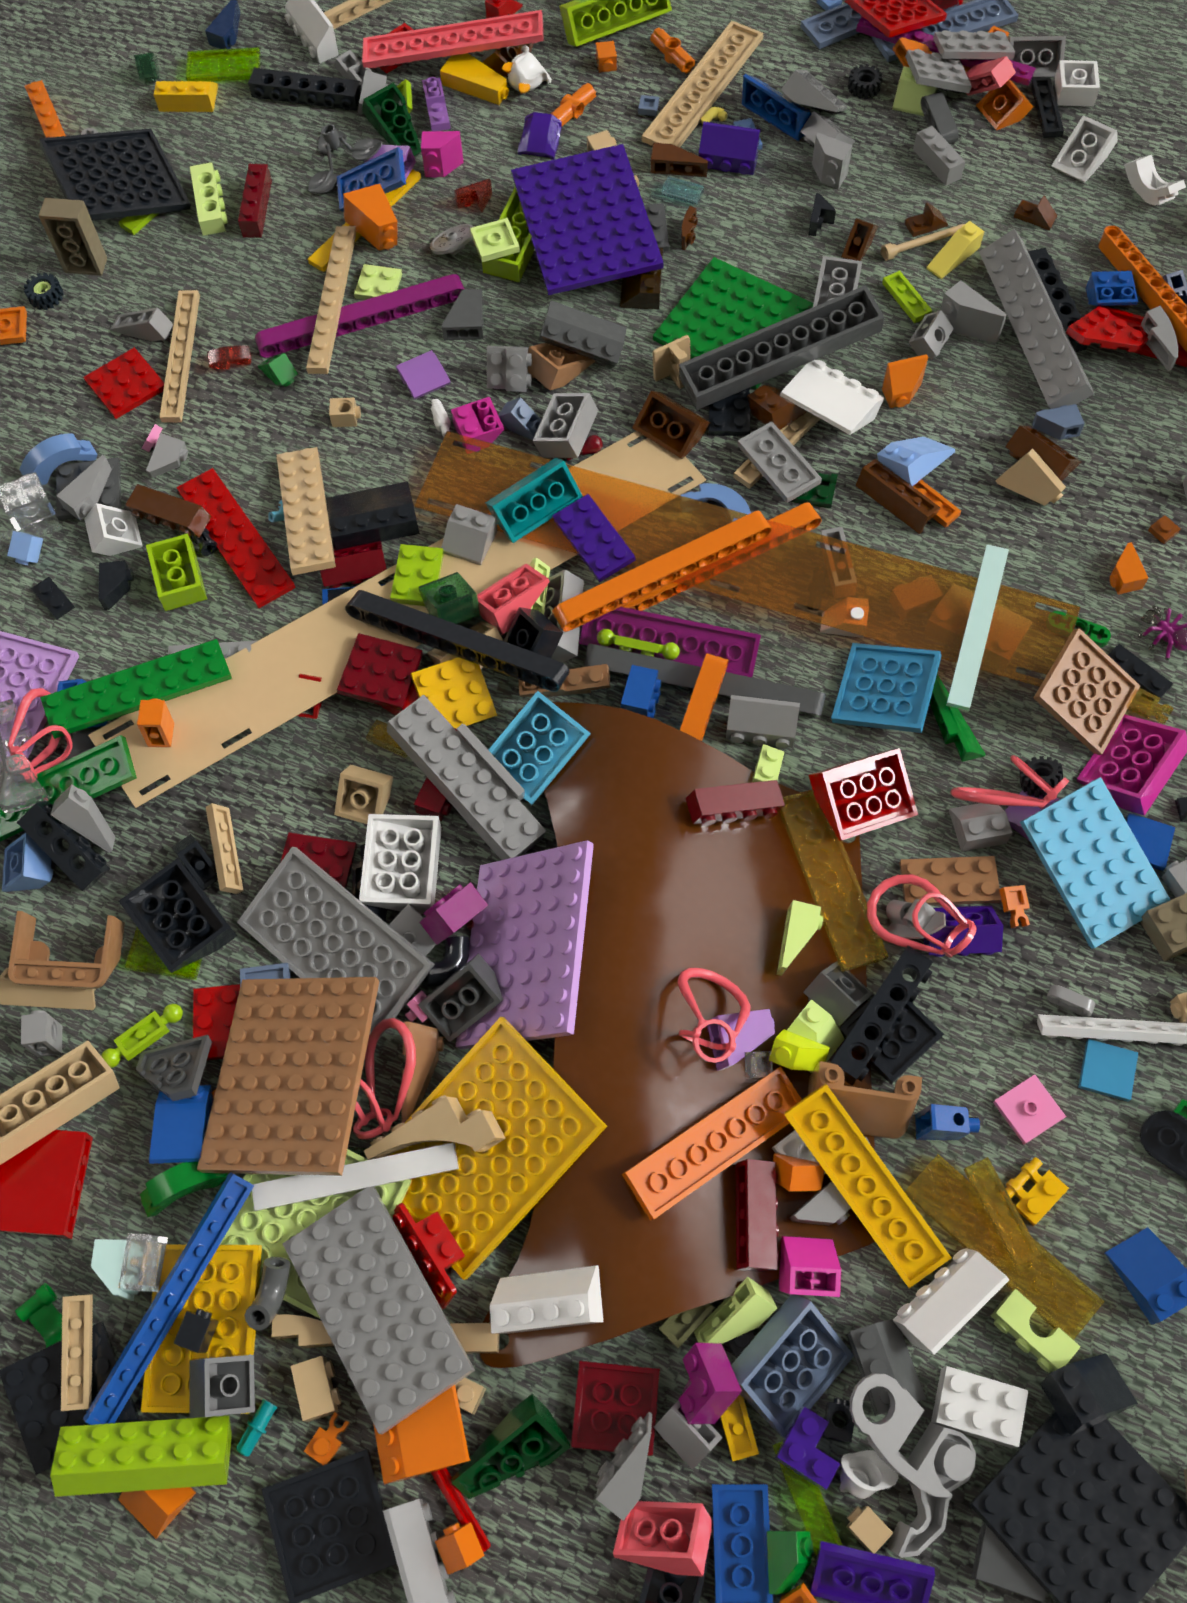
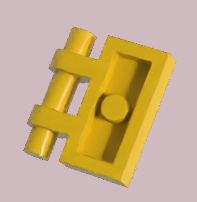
M1034 1157L1030 1163L1026 1162L1021 1167V1172L1015 1179L1011 1178L1006 1183V1188L1001 1193L1008 1201L1014 1195L1020 1199L1014 1208L1033 1226L1042 1219L1069 1189L1050 1170L1041 1176L1037 1170L1042 1166V1162L1037 1157ZM1031 1179L1035 1185L1026 1192L1022 1186Z

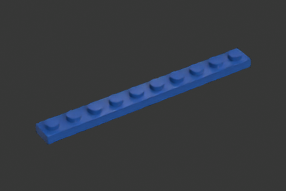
M231 1172L228 1174L85 1414L83 1420L90 1425L115 1423L255 1185Z

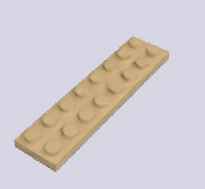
M306 448L304 450L277 454L292 575L336 567L318 448Z

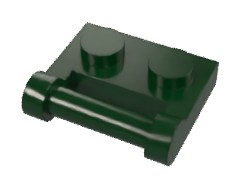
M818 473L822 478L821 482L830 483L829 486L818 485L790 502L801 504L809 502L812 506L831 509L838 474Z

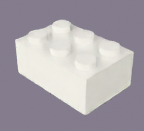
M946 1366L941 1368L931 1422L1005 1447L1017 1448L1020 1443L1028 1390Z

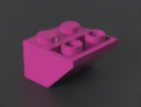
M490 396L451 409L453 424L467 454L488 448L504 430Z
M781 1236L779 1291L794 1295L840 1297L841 1267L833 1240Z

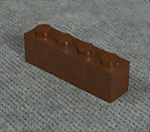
M139 484L136 485L125 504L132 511L131 515L139 520L145 518L156 526L162 524L170 531L176 529L183 535L188 534L189 537L193 535L200 538L211 518V515L201 505Z

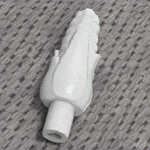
M433 399L431 401V411L435 427L442 433L443 437H449L450 419L440 400Z

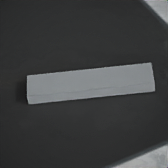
M461 724L457 728V732L519 801L522 800L525 796L523 787L465 724Z

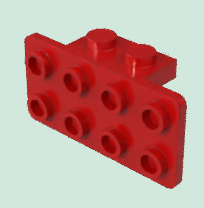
M400 1203L394 1209L393 1221L443 1310L457 1293L454 1284L445 1270L463 1260L465 1255L438 1211L415 1223L405 1205Z

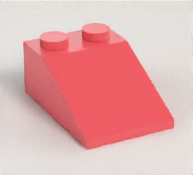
M526 563L473 597L482 619L496 626L498 631L504 634L508 632L518 608L531 609L548 585L549 579Z
M638 1501L627 1517L620 1521L613 1556L675 1575L703 1576L713 1521L702 1503Z

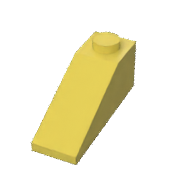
M971 221L967 222L955 232L926 269L938 278H944L980 248L984 231Z

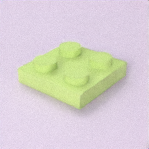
M508 218L470 228L471 236L482 262L520 252L519 244Z
M364 264L354 293L355 299L366 300L397 291L402 277V270Z

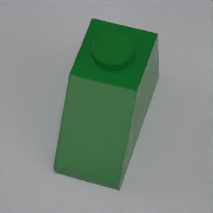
M285 353L273 355L258 365V368L276 386L284 385L286 387L295 381L294 377L298 375Z
M767 1531L769 1594L788 1593L812 1563L813 1542L810 1531Z

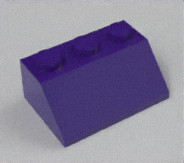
M703 122L698 156L708 160V169L754 175L758 158L760 130Z
M992 906L956 907L964 918L973 921L977 928L972 941L957 955L967 956L970 953L991 955L995 952H1002L1003 924ZM943 907L933 908L935 911L943 912L946 915V926L930 936L944 943L948 934L959 923ZM966 928L956 936L951 943L950 949L964 939L969 928ZM924 938L925 945L940 950L942 949L939 946L927 940L926 938ZM928 952L929 955H933L936 957L945 956V954L941 955Z

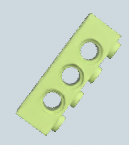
M212 163L190 166L198 221L203 236L225 232V224L228 223L226 212H222L226 208L223 197L220 198V196H223L221 184H218V182H221L219 171L214 170Z

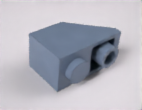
M521 397L506 402L498 414L501 422L509 431L533 440L542 421Z
M1073 404L1036 412L1032 426L1041 432L1062 440L1080 436L1085 423L1077 405Z

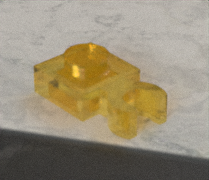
M1139 688L1128 707L1129 710L1147 719L1153 715L1162 724H1165L1169 718L1163 715L1162 712L1170 715L1173 711V707L1167 704L1160 705L1158 703L1159 697Z

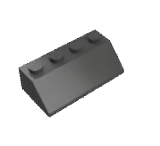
M550 300L538 340L615 367L624 345L627 327Z

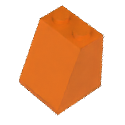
M381 184L343 194L344 219L347 224L355 226L356 231L379 251L391 249L397 245L398 221Z

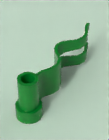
M44 1283L35 1290L36 1293L15 1309V1312L23 1322L28 1319L43 1337L47 1348L62 1340V1314L53 1305V1302L58 1299L57 1295L47 1283Z

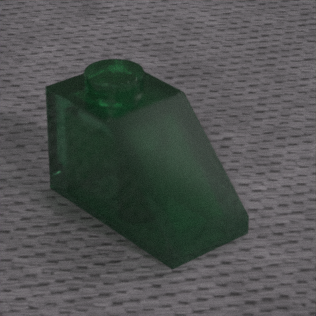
M152 52L134 55L139 79L145 80V83L156 82V78H160L157 56Z

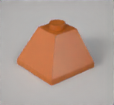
M927 354L887 364L882 391L889 408L904 407L911 402L922 384L928 361Z

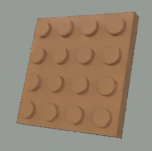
M1078 628L1070 634L1035 694L1034 699L1092 753L1102 755L1140 685Z

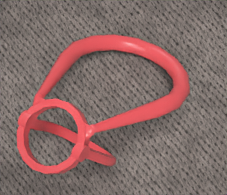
M43 688L31 689L23 696L7 744L13 761L23 773L26 781L35 780L38 773L64 761L69 756L73 747L68 731L58 725L42 729L20 747L13 746L31 702L37 697L51 694V692ZM51 731H62L67 741L64 753L57 759L34 769L35 766L55 752L61 737L54 739L52 735L48 746L31 762L22 752L45 734Z
M1012 755L1010 757L1011 761L1047 793L1043 799L1006 791L971 787L953 788L951 795L957 799L976 803L1039 807L1042 810L1051 800L1056 799L1058 793L1067 785L1069 780L1064 777L1052 788L1025 762Z
M913 874L895 875L883 880L872 891L867 902V918L872 930L884 941L897 946H910L916 950L941 955L945 954L952 958V956L960 953L968 946L977 930L975 923L970 919H965L955 905L941 894L927 879ZM898 884H913L923 888L927 894L917 902L913 909V925L924 938L942 949L940 950L889 933L881 926L877 917V903L880 896L889 888ZM931 897L959 923L948 934L944 943L930 936L919 925L918 912L926 900ZM966 928H969L964 939L950 949L951 943L956 936Z
M688 968L680 972L677 983L681 994L698 1019V1026L693 1031L680 1030L679 1035L692 1041L694 1051L701 1059L713 1063L724 1061L736 1048L735 1038L750 1015L751 1005L739 987L727 978L707 969ZM702 978L709 980L733 995L740 1005V1013L734 1031L722 1020H705L702 1017L689 987L688 979ZM709 1024H718L728 1033L729 1042L717 1044L699 1038L701 1030ZM699 1045L725 1051V1053L720 1057L710 1058L702 1052Z
M396 1018L383 1019L373 1028L369 1035L365 1054L367 1084L361 1079L359 1087L367 1095L371 1111L364 1114L356 1101L355 1111L358 1115V1121L355 1123L353 1130L359 1139L374 1138L390 1130L392 1123L398 1119L413 1078L416 1065L415 1043L412 1033L406 1024ZM388 1028H393L399 1032L406 1049V1064L394 1115L389 1109H380L375 1098L374 1053L378 1039ZM377 1119L379 1123L377 1128L366 1132L360 1131L362 1126H366L370 1120Z

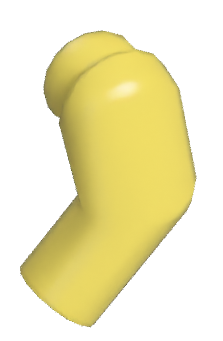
M711 107L700 119V122L703 124V122H711L712 119H719L723 122L727 119V112L720 107Z

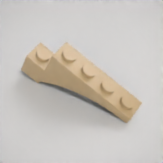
M444 1095L435 1099L432 1102L433 1106L427 1110L422 1109L415 1112L411 1116L412 1119L407 1123L403 1122L394 1126L391 1129L392 1133L374 1139L370 1143L371 1146L364 1150V1153L368 1160L386 1157L395 1151L411 1145L433 1141L460 1143L471 1146L474 1152H486L506 1138L492 1111L477 1109L466 1117L458 1099Z

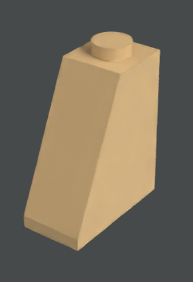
M1033 448L996 480L997 484L1044 506L1050 501L1053 504L1063 496L1061 492L1066 487Z

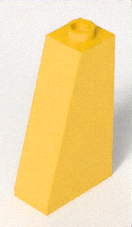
M469 53L451 55L440 70L443 86L500 105L503 99L508 97L507 79Z

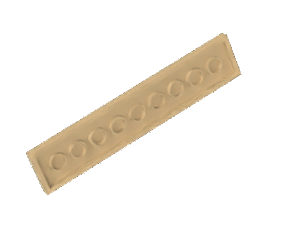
M731 21L644 132L642 142L653 146V143H666L681 147L698 125L703 115L711 108L763 40V33Z

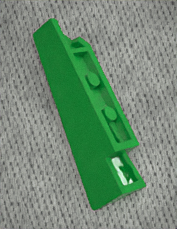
M937 674L929 704L945 744L955 743L962 762L984 757L986 755L959 709L946 706L949 692Z

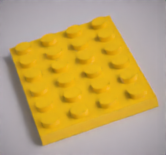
M157 1244L151 1304L183 1252L185 1244ZM219 1245L144 1373L141 1412L190 1413V1360L254 1355L256 1330L246 1323L245 1313L253 1303L259 1290L262 1245ZM197 1308L204 1309L213 1313L211 1318L219 1321L207 1353H196L174 1344L186 1311L196 1312Z

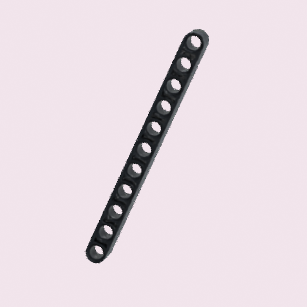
M358 590L345 606L346 612L354 619L552 692H557L570 673L568 667L562 662L364 590Z

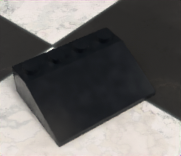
M408 481L326 498L329 522L336 550L420 534Z
M178 858L119 900V903L171 973L218 951L237 937V934Z

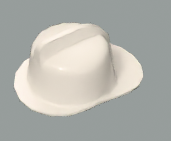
M874 1450L848 1453L841 1458V1492H849L857 1498L865 1499L876 1491L894 1486L898 1480V1474Z

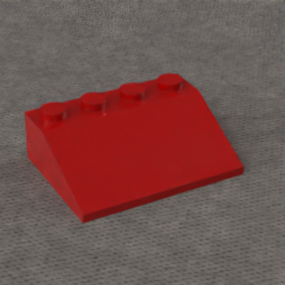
M900 748L883 751L809 775L814 797L839 841L918 815Z

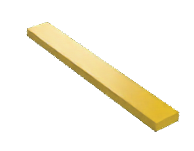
M412 169L406 179V185L385 194L391 207L421 179L419 172ZM358 232L356 233L355 242L361 237ZM334 234L308 258L309 264L322 272L328 267Z

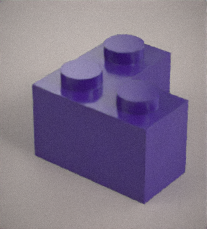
M804 1406L800 1409L774 1459L821 1490H827L840 1463L818 1450L816 1446L829 1422Z

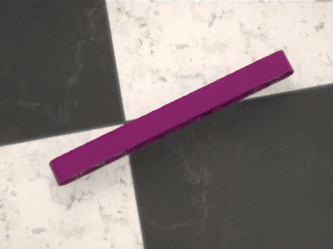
M451 274L341 307L336 337L455 302L461 291L465 290L458 275ZM318 314L259 331L255 335V342L260 355L268 358L311 345Z

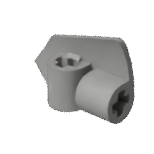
M915 899L913 903L901 900L890 901L886 907V915L892 923L886 930L889 933L906 939H923L924 937L917 932L912 921L913 909L920 899ZM925 902L918 912L919 925L926 933L931 935L946 926V915L943 912L935 911Z

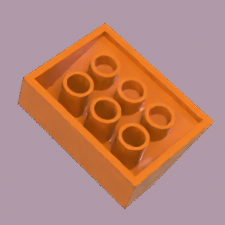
M455 1385L384 1434H379L374 1425L384 1484L404 1481L470 1461Z

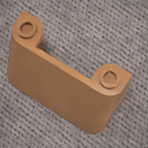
M820 1061L809 1076L808 1095L826 1083L862 1134L897 1139L902 1137L908 1129L921 1093L922 1077L911 1075L900 1077L895 1084L894 1093L844 1086L843 1070L836 1064Z

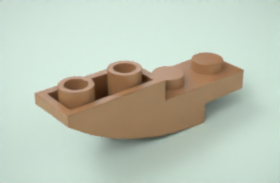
M602 664L569 669L568 677L557 692H552L519 680V694L521 697H533L539 691L545 697L586 694L591 693V690L611 688L609 666Z

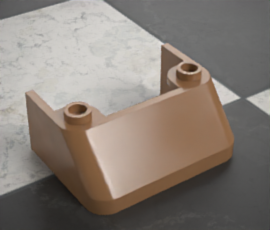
M17 911L8 967V977L16 984L97 989L106 983L120 961L125 922L114 916L108 915L104 946L97 950L94 963L49 961V947L43 942L33 941L36 918L23 911Z

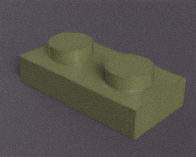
M708 1303L673 1315L659 1328V1331L679 1349L709 1316L714 1307Z

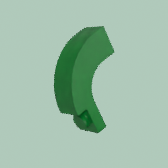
M183 1162L160 1173L145 1183L147 1188L139 1194L147 1217L158 1215L171 1203L185 1195L219 1186L225 1181L229 1173H201L197 1170L199 1162Z

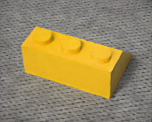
M156 81L154 98L159 112H214L218 84L211 81Z

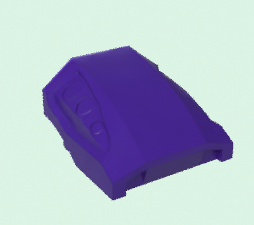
M533 112L527 115L518 147V155L527 154L549 157L554 160L559 145L562 122L552 114Z

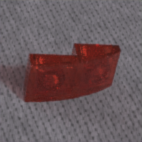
M226 346L207 352L209 368L229 370L230 363L251 365L252 358L249 346Z

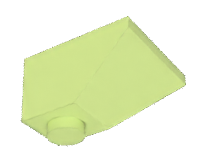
M810 1000L787 1029V1031L830 1047L826 1062L845 1040L833 1017L813 1000Z

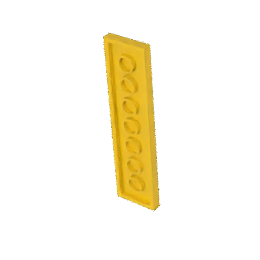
M826 1083L784 1112L788 1121L908 1288H911L952 1258Z

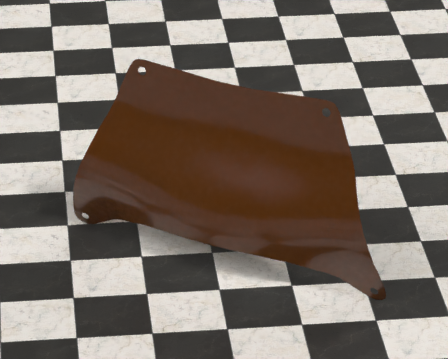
M553 702L591 733L544 790L557 846L561 847L587 840L594 844L574 1035L555 1037L553 1069L607 1127L534 1206L530 1228L521 1253L508 1276L513 1277L599 1266L603 1322L508 1333L509 1343L506 1348L499 1350V1353H480L484 1363L493 1368L519 1367L550 1359L618 1337L684 1311L733 1296L735 1289L747 1277L759 1285L777 1280L780 1273L781 1236L832 1239L837 1257L875 1242L865 1226L857 1220L852 1208L847 1211L850 1216L840 1225L836 1222L829 1226L792 1222L789 1217L818 1191H788L776 1183V1197L778 1199L776 1223L779 1228L777 1236V1251L779 1253L777 1270L768 1272L737 1270L735 1163L746 1159L773 1162L775 1152L772 1147L795 1130L791 1123L651 1221L622 1176L624 1172L781 1066L769 1061L775 1038L783 1029L787 1030L810 1002L804 991L823 970L838 960L867 987L860 835H857L851 843L839 841L814 797L779 783L785 806L774 817L764 818V816H758L749 821L741 818L730 823L717 821L708 826H703L702 823L693 824L685 798L694 789L752 783L754 772L725 753L685 732L654 718L622 708L599 704ZM523 707L516 712L513 719L518 715V713L523 709ZM793 900L820 906V915L823 916L821 929L814 933L781 976L777 975L788 907ZM688 968H703L727 978L746 995L751 1005L750 1011L770 1009L771 1017L775 1023V1034L734 1065L717 1071L716 1063L701 1059L694 1051L692 1041L679 1035L680 1030L693 1031L698 1026L697 1017L679 989L677 981L680 972ZM702 978L688 979L689 987L705 1020H710L718 1015L740 1013L738 1001L723 987ZM706 1026L701 1030L699 1038L711 1042L708 1027ZM844 1041L841 1043V1045L837 1048V1050L834 1052V1054H833V1055L830 1057V1059L827 1061L828 1063H830V1062L832 1061V1059L834 1058V1056L836 1055V1053L838 1052V1050L840 1049V1047L842 1046V1044L844 1043ZM699 1045L706 1056L714 1058L712 1048ZM851 1052L853 1058H855L856 1060L863 1059L862 1055L859 1052ZM867 1063L866 1067L870 1070L862 1082L857 1079L852 1086L844 1081V1086L872 1090L871 1064ZM781 1066L803 1100L808 1096L811 1072L791 1070ZM864 1135L875 1150L874 1136ZM826 1173L824 1174L822 1188L832 1182ZM490 1310L483 1323H491Z

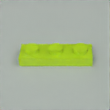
M900 270L883 278L882 284L914 324L922 321L926 314L932 313L933 310Z

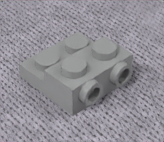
M488 345L487 388L526 392L528 387H531L532 381L531 374H528V366L532 364V354L528 353V347Z

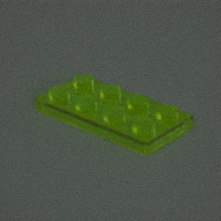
M260 48L188 51L186 80L211 82L249 80L253 69L260 68Z

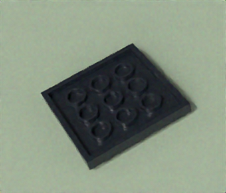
M103 1321L92 1326V1403L118 1361ZM62 1340L0 1370V1377L35 1475L52 1468L60 1427L90 1425L83 1420L88 1409L61 1411ZM132 1396L128 1399L115 1423L141 1421Z
M369 1449L261 1489L289 1603L302 1602L397 1564L383 1513L385 1507Z

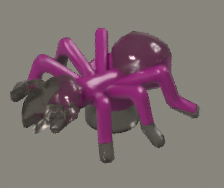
M1153 605L1152 608L1154 610H1147L1146 615L1143 614L1140 620L1157 627L1150 626L1145 632L1138 634V638L1145 637L1151 631H1161L1148 647V650L1151 651L1160 642L1163 646L1167 647L1165 659L1169 660L1173 645L1178 650H1187V623L1179 626L1176 624L1184 618L1181 613L1178 614L1172 623H1169L1171 608L1163 609L1166 618L1165 621H1162L1161 609Z

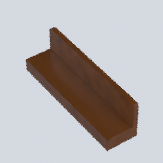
M874 459L862 468L856 486L918 534L923 532L927 521L939 512L940 507L877 459Z

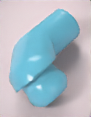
M282 500L279 501V504H281V506H278L279 511L269 512L268 518L270 522L285 520Z

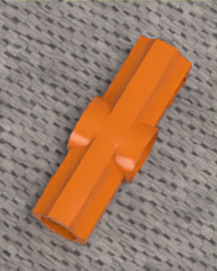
M660 27L654 30L650 36V41L664 54V60L667 63L674 64L685 74L691 72L695 66V60L681 47V41L676 37H670Z
M586 83L573 95L566 94L562 98L560 106L551 114L562 122V126H564L571 118H578L582 115L585 106L596 97V91L591 84Z

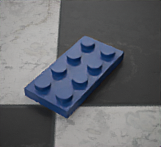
M396 147L338 175L339 210L344 213V193L381 184L386 194L406 185L403 150Z
M712 1484L715 1603H773V1594H769L767 1531H770L768 1484Z

